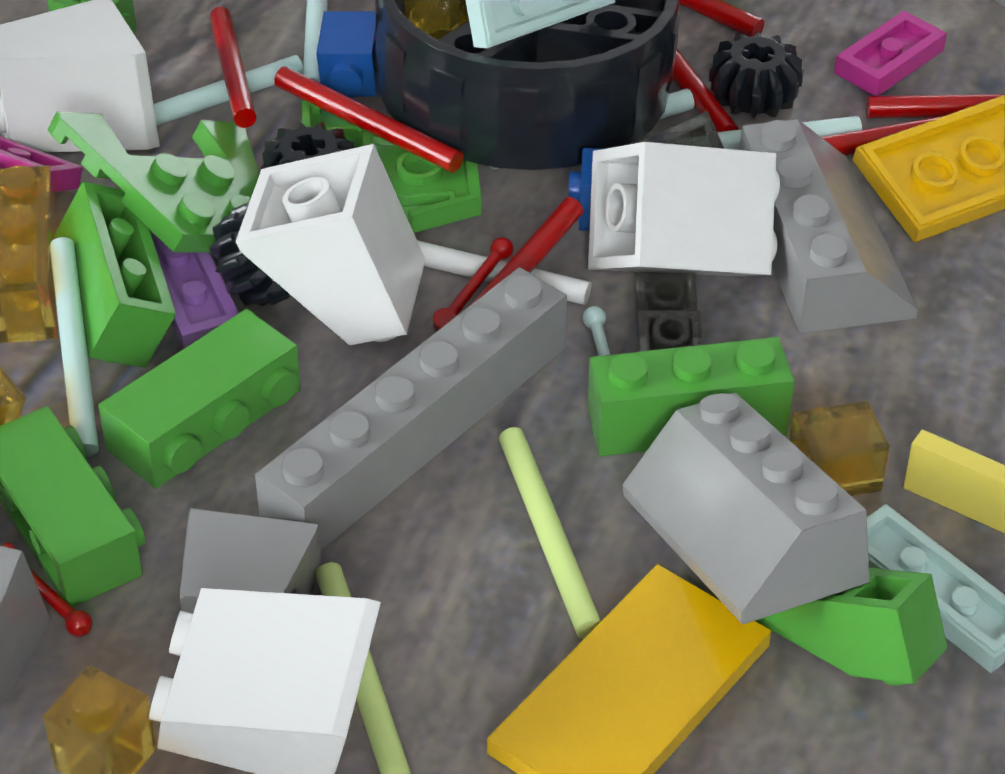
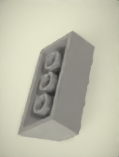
M798 119L786 121L773 120L767 123L742 126L739 150L776 153V171L780 178V189L778 197L774 202L773 230L777 237V252L772 261V268L799 334L916 319L918 309L847 157Z
M736 392L709 395L698 404L676 410L622 485L623 496L742 625L870 582L866 509Z

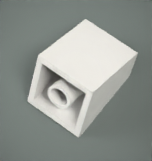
M92 0L0 24V133H3L5 138L44 153L80 152L81 150L71 140L68 139L66 143L60 144L48 131L56 111L102 114L125 150H149L160 147L146 52L112 0Z
M641 142L593 151L588 270L722 276L771 275L772 261L777 252V237L773 230L774 202L778 197L780 189V178L776 171V153Z
M370 144L261 169L236 239L240 252L348 345L371 341L385 342L397 336L406 335L426 259L375 145Z
M201 588L194 613L180 611L169 648V653L180 656L174 679L160 676L153 696L148 719L161 722L157 748L254 774H335L347 737L381 602L368 598Z

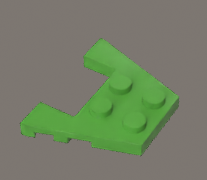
M301 100L302 123L306 127H315L320 122H324L327 131L336 128L343 129L346 139L354 142L355 147L375 145L413 233L481 215V189L477 163L463 160L460 168L456 172L451 173L360 127L323 111V109L305 100Z
M56 111L48 128L49 133L58 143L64 144L69 139L85 154L81 165L95 178H109L125 192L121 203L173 252L211 253L209 247L216 242L212 227L220 223L222 218L232 213V209L245 203H250L260 175L246 128L238 127L235 122L200 121L192 138L205 158L176 157L167 153H160L157 156L129 155L102 114Z

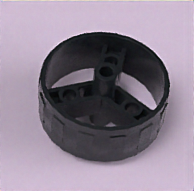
M375 0V58L379 94L387 112L395 120L461 151L464 161L495 168L522 170L569 168L581 165L583 148L608 149L635 144L652 131L665 112L675 70L680 13H678L679 0H615V3L489 48L474 47L469 21L438 40L421 31V29L457 14L467 13L466 0Z

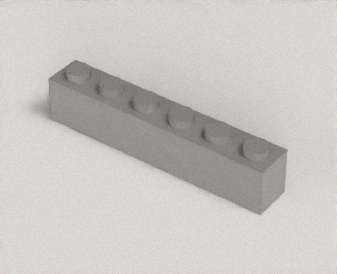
M520 267L259 470L255 474L259 517L318 524L320 551L323 550L565 350L567 294Z

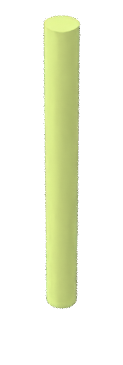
M518 427L508 428L500 434L499 442L575 632L579 638L584 639L601 622V619L524 432Z
M325 563L316 570L315 576L323 596L351 597L344 573L338 563ZM369 650L356 701L380 774H411Z

